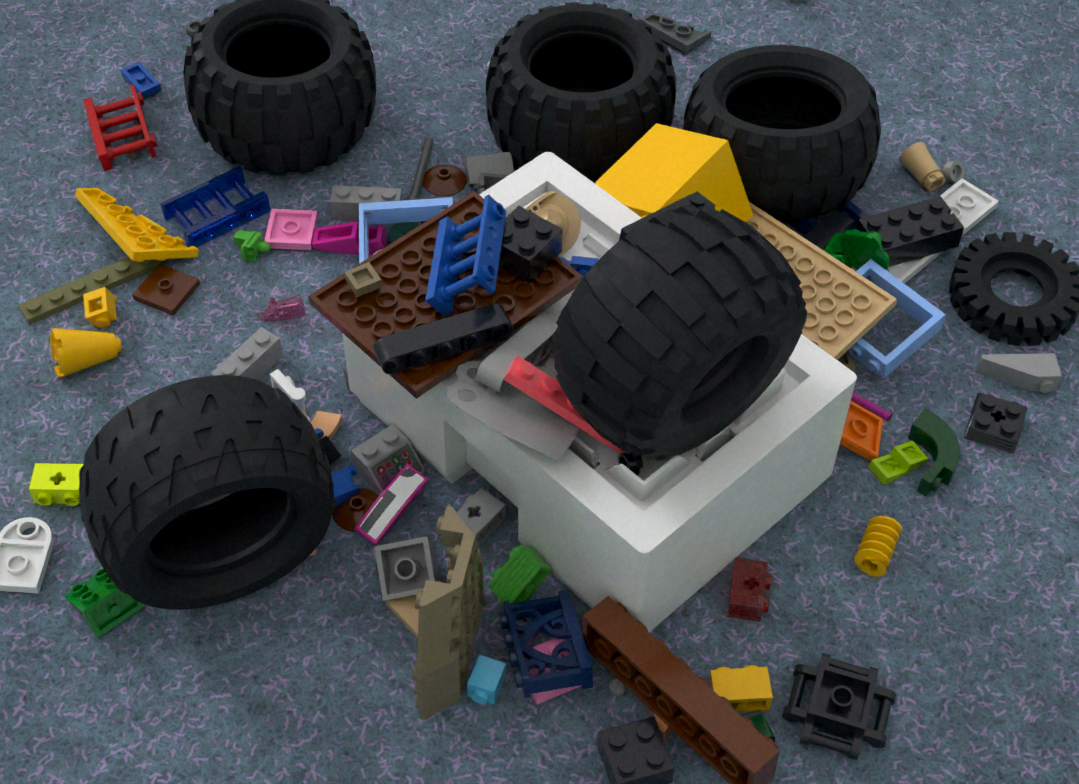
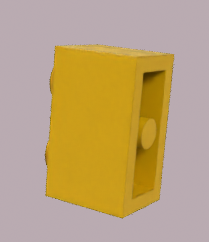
M749 665L744 668L730 669L728 667H719L715 670H710L708 683L711 689L720 697L723 696L728 699L736 712L770 710L773 696L767 667Z

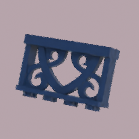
M569 590L558 591V596L511 604L509 601L503 602L504 612L499 613L501 628L507 629V631H504L506 648H512L509 651L510 663L512 668L517 667V670L514 671L515 683L517 688H522L524 698L530 697V694L580 685L582 689L593 688L592 663ZM523 619L526 624L519 625L516 623V620ZM556 626L563 627L560 630H554ZM543 630L550 637L567 639L553 649L552 656L530 646L534 638ZM566 651V652H569L570 654H569V655H563L561 652ZM533 668L539 669L538 675L532 676L529 671ZM546 668L550 669L549 673L542 674Z

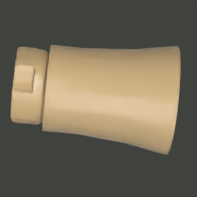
M915 143L901 154L899 163L928 192L935 191L944 185L946 179L942 174V170L932 158L925 143Z

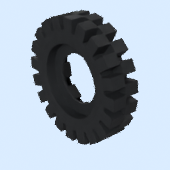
M1004 232L1001 240L996 233L985 235L984 241L977 238L970 242L968 248L964 247L959 253L949 283L950 301L953 308H959L957 315L963 322L973 319L970 328L981 334L986 328H989L988 338L999 342L1002 335L1006 334L1008 335V345L1020 346L1023 338H1025L1028 346L1040 345L1042 339L1050 343L1057 340L1059 334L1064 336L1071 329L1079 314V266L1075 261L1067 263L1069 255L1062 249L1051 254L1054 246L1053 243L1043 239L1038 246H1035V236L1023 234L1021 242H1017L1015 232ZM1007 269H1016L1015 273L1030 277V274L1037 279V283L1043 288V296L1033 305L1014 306L1002 301L994 294L991 288V279L997 273L1006 272Z

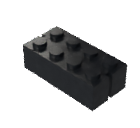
M939 196L858 219L856 229L860 232L875 231L881 235V245L884 252L889 255V267L959 247L964 226L954 213L950 214L951 209L943 198Z

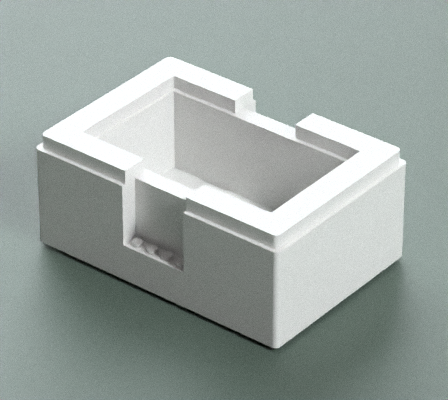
M552 152L542 153L479 194L482 198L490 195L496 202L502 204L506 210V216L518 206L527 208L548 191H555L567 197L575 205L581 221L577 241L567 252L559 255L568 261H571L572 256L598 258L599 260L619 241L621 228L642 219ZM573 291L544 311L559 317ZM531 319L530 321L522 325L520 328L515 330L510 337L496 343L494 346L483 352L475 359L477 361H484V359H486L490 354L497 350L501 345H503L507 340L514 336L518 331H520L533 319ZM342 333L349 389L360 399L363 405L388 427L393 424L410 441L413 449L450 483L453 484L471 469H475L518 507V541L523 545L532 546L553 569L551 573L591 609L607 596L616 603H621L634 620H639L646 626L648 632L652 631L832 475L857 379L856 374L801 334L793 353L778 376L762 395L734 422L705 443L681 455L678 454L669 459L658 461L654 458L648 459L642 455L643 468L640 469V474L636 475L624 464H618L619 453L580 428L572 444L559 460L543 455L491 429L463 412L448 399L447 392L450 385L458 381L456 372L416 399L389 374L384 373L376 362ZM554 351L550 352L536 366L554 368L555 360L552 357ZM469 369L467 371L468 377L476 380L478 369ZM492 388L486 389L489 394L496 393ZM465 389L458 392V397L463 401L471 402L476 399V395L470 390Z

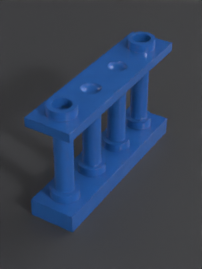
M490 195L484 198L482 214L461 225L454 223L448 216L439 221L425 301L442 316L452 313L455 295L477 284H480L490 294L495 292L506 210L502 204L496 202ZM480 227L477 235L464 241L466 234ZM477 247L476 254L461 261L462 254ZM473 268V274L457 281L459 274Z

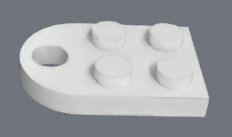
M32 517L20 518L12 521L1 530L0 591L39 594L54 545L52 532L44 521ZM35 528L32 534L22 535L26 529Z

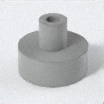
M948 161L944 168L941 169L948 183H957L960 179L964 178L965 169L961 161Z

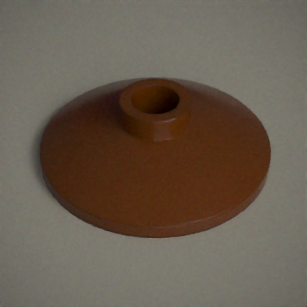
M437 165L425 172L422 184L433 195L451 196L464 189L467 177L456 166Z
M360 488V492L335 507L332 512L335 523L346 531L356 532L354 531L355 527L379 495L372 490ZM355 504H362L359 507L353 506Z

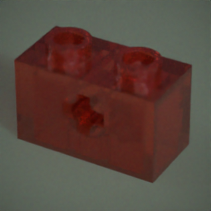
M735 557L727 617L760 622L762 613L768 612L770 597L765 596V589L770 590L772 574L767 573L768 562Z

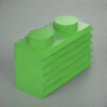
M521 544V546L515 547L510 552V559L506 564L493 572V579L488 584V587L502 603L504 601H509L510 604L527 601L532 596V593L535 592V589L539 588L542 581L553 570L532 546Z

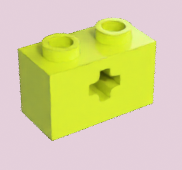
M35 463L29 486L34 503L43 506H49L52 503L66 504L68 506L80 504L79 471L83 464Z

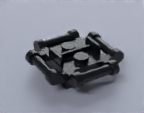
M822 653L819 668L797 664L793 672L795 680L788 705L784 707L782 717L789 722L799 721L804 723L799 743L804 745L811 743L848 754V758L854 760L858 759L862 741H866L876 748L885 747L887 741L885 731L891 705L895 703L896 693L890 689L876 686L877 668L870 667L867 669L832 659L830 658L831 655ZM812 680L815 681L808 710L799 708L806 681ZM872 699H877L880 703L873 730L866 728ZM813 726L819 727L818 731L843 739H846L847 736L852 737V743L812 732Z

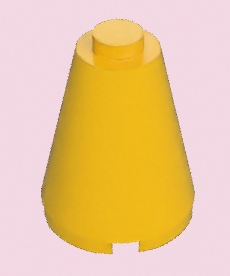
M51 328L50 348L52 359H55V362L59 364V366H54L58 378L117 358L118 352L122 351L120 338H116L114 333Z

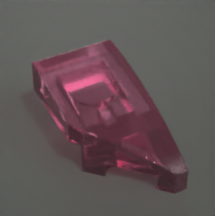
M301 295L277 302L272 297L268 301L270 304L264 312L257 314L259 321H284L306 316Z

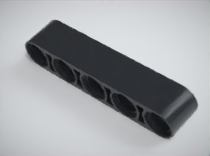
M496 303L382 337L375 342L373 350L383 372L391 375L503 341L512 335L514 327L503 306Z

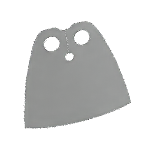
M468 361L458 366L456 371L458 381L450 385L447 392L448 399L455 406L498 433L555 460H559L564 455L579 430L577 426L513 385L504 393L496 391L495 394H489L486 389L490 387L471 379L467 375L469 369H478L483 361ZM535 365V367L557 380L555 376L558 373L555 368ZM465 389L470 390L476 395V399L471 402L463 401L458 397V392Z

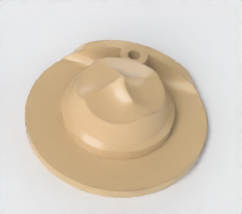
M548 191L525 208L563 229L562 252L559 255L567 252L575 244L580 233L581 221L575 205L567 197L555 191Z

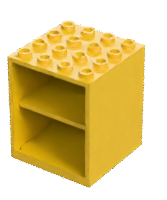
M657 123L595 182L597 186L641 218L696 191L715 204V210L719 212L723 209L744 222H747L753 216L728 140Z

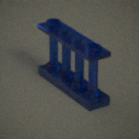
M241 166L160 203L165 221L175 217L185 228L183 233L187 247L195 246L196 248L271 210L268 195L264 191L253 196L244 186L245 179ZM234 188L245 199L236 205H233L224 195V193ZM213 198H216L225 209L215 215L204 204ZM196 208L205 220L193 225L184 212Z

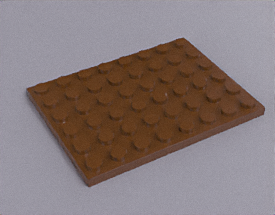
M473 191L355 266L358 267L370 262L381 278L382 288L356 297L345 280V274H342L309 295L308 298L310 305L380 366L374 353L373 345L382 337L496 303L503 306L515 331L576 289L583 276L558 256L530 284L498 266L495 292L490 294L480 284H477L455 295L452 313L442 316L425 301L439 221L448 216L454 223L461 225L482 214L484 198ZM480 227L466 234L464 241L477 235ZM477 247L462 254L461 261L476 254ZM473 268L459 274L457 281L473 274ZM496 343L391 374L390 376L417 399L455 373L459 365L472 361Z

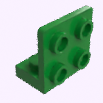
M103 568L98 570L93 578L85 583L75 585L70 590V593L65 595L66 600L82 613L92 632L98 638L145 607V604L137 602L130 595L121 592Z

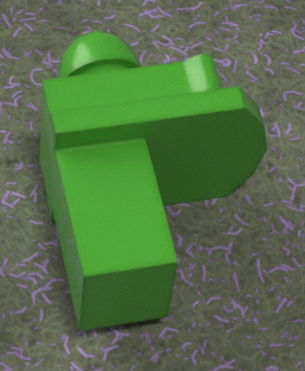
M238 230L233 236L236 246L241 248V257L246 262H256L261 253H267L271 249L270 244L264 241L260 232Z

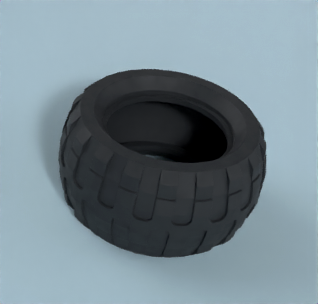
M765 45L728 54L700 74L699 80L692 87V93L685 108L683 130L728 140L748 201L776 220L781 221L799 220L823 215L852 200L856 196V192L865 185L867 177L871 173L876 161L881 136V123L875 89L856 67L833 54L813 48L794 45Z

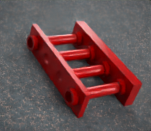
M130 85L133 97L99 106V104L94 105L92 97L83 99L97 154L104 171L113 169L111 161L115 160L114 157L148 147L152 158L156 157L154 147H158L154 134L150 135L141 106L145 105L142 93H137L134 85ZM135 105L137 109L136 111L103 120V118L99 119L104 114ZM140 119V125L110 134L103 133L107 131V128ZM144 133L145 139L112 149L111 147L107 148L112 142Z

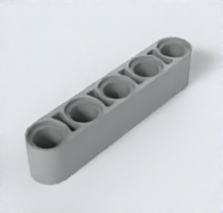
M547 311L541 312L484 359L477 370L476 381L499 393L507 391L512 385L503 379L516 355L535 366L553 351L551 348L552 335L558 327L556 322L559 317Z

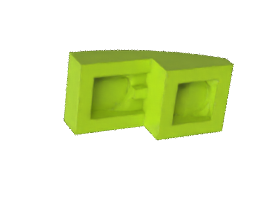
M914 441L895 446L888 455L871 460L868 468L885 485L919 468L929 458Z

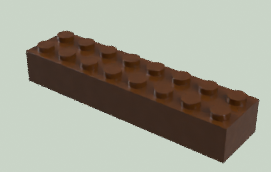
M607 596L583 615V638L587 651L729 784H769L774 779L780 753L775 742L757 731L749 718L742 717L737 713L729 700L716 694L704 678L696 676L682 658L675 657L669 651L667 645L662 640L654 638L641 621L634 620L621 603H616Z

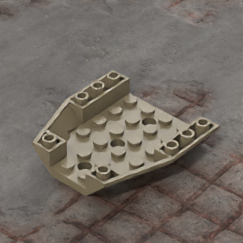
M448 505L446 506L444 516H439L436 533L441 535V546L447 547L446 557H449L446 583L426 580L423 591H418L415 601V609H419L417 662L413 670V680L416 681L414 687V694L417 695L416 708L420 710V719L423 720L461 700L485 604L483 557L478 548L476 537L454 508Z

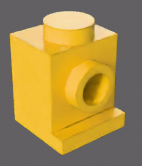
M106 287L83 294L85 319L93 326L106 328L110 326V322L117 320L115 305L117 298Z

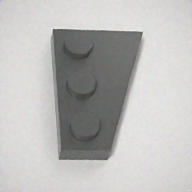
M653 12L639 18V20H643L651 26L652 31L663 42L669 43L685 53L707 41L712 33L708 30H704V32L694 30V26L690 24L686 26L675 24V19Z

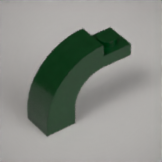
M924 409L912 424L908 439L926 449L933 459V464L922 476L917 490L918 493L926 497L931 490L936 492L942 483L947 486L950 484L959 462L960 446L951 427L939 416Z

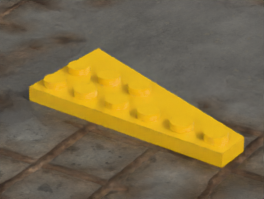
M76 188L75 197L132 261H165L166 259L198 257V248L195 246H185L183 244L184 240L180 237L167 235V229L143 215H134L132 208L116 204L117 199L101 189Z

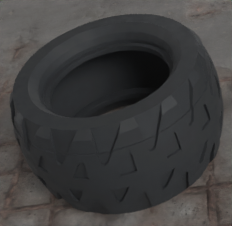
M215 375L193 378L163 387L136 400L116 414L99 431L85 452L84 464L79 471V497L82 520L92 550L98 561L121 592L130 595L137 602L161 609L188 610L215 606L244 597L272 584L295 569L316 549L329 528L331 514L335 509L334 485L329 461L312 424L282 390L272 388L260 380L243 376Z

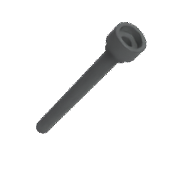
M432 138L425 139L410 196L404 200L419 199L433 146Z

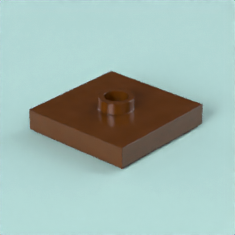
M159 263L132 296L135 301L174 316L200 285V281L196 277Z

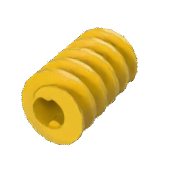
M875 516L870 519L858 551L854 556V562L861 571L874 577L883 576L887 572V567L890 564L899 535L902 533L900 523L886 516Z

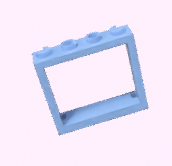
M453 198L359 203V264L369 258L368 225L428 221L445 210L442 209L443 207L453 205Z
M870 259L856 272L897 299V306L922 324L920 328L887 356H884L862 338L848 350L851 357L858 359L867 366L870 372L873 371L884 379L942 329L946 314Z

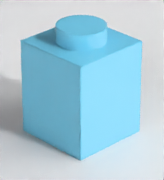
M479 655L467 683L468 696L478 704L490 703L495 705L507 676L506 663Z

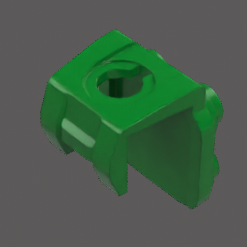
M857 229L846 230L844 233H836L824 249L826 253L849 268L853 267L858 270L870 259L885 270L889 268V255L883 250L881 235L875 231L860 232Z

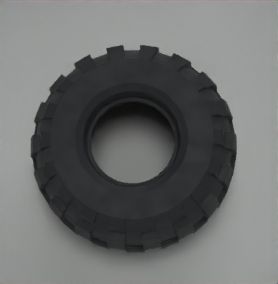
M236 0L230 4L224 3L214 9L213 16L203 19L199 28L192 35L191 46H187L183 70L188 109L195 127L203 141L211 144L214 152L231 164L238 163L243 165L244 170L255 173L267 171L271 172V175H285L287 172H299V174L311 172L314 167L320 165L328 166L338 161V156L348 153L363 137L364 128H369L376 103V70L373 53L364 31L359 32L357 22L340 6H331L329 0Z
M569 2L562 6L554 7L551 5L541 8L539 13L535 15L527 14L518 20L516 26L509 28L504 38L502 37L495 46L493 56L490 59L486 77V109L492 134H494L496 144L502 153L510 152L512 162L519 168L544 152H552L595 183L656 123L671 127L674 118L676 77L671 54L666 45L663 46L659 36L652 31L651 26L643 20L632 18V13L622 9H611L607 5L599 3L579 4V2Z
M693 205L680 206L672 212L667 210L638 226L618 241L594 264L573 291L556 322L558 327L552 335L551 348L554 351L552 357L555 360L554 368L558 373L555 377L577 412L601 437L628 455L632 452L636 456L644 455L648 459L654 458L657 461L666 460L678 454L681 455L705 443L734 422L762 395L783 369L799 341L807 319L806 303L802 298L803 291L799 286L801 281L779 250L753 226L721 209L719 212L714 208H704L702 206L696 208Z

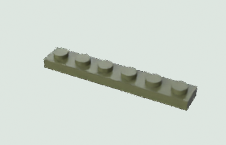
M127 257L23 302L18 306L28 324L31 325L83 302V294L103 287L110 290L153 271L160 261L145 260L144 262H136Z

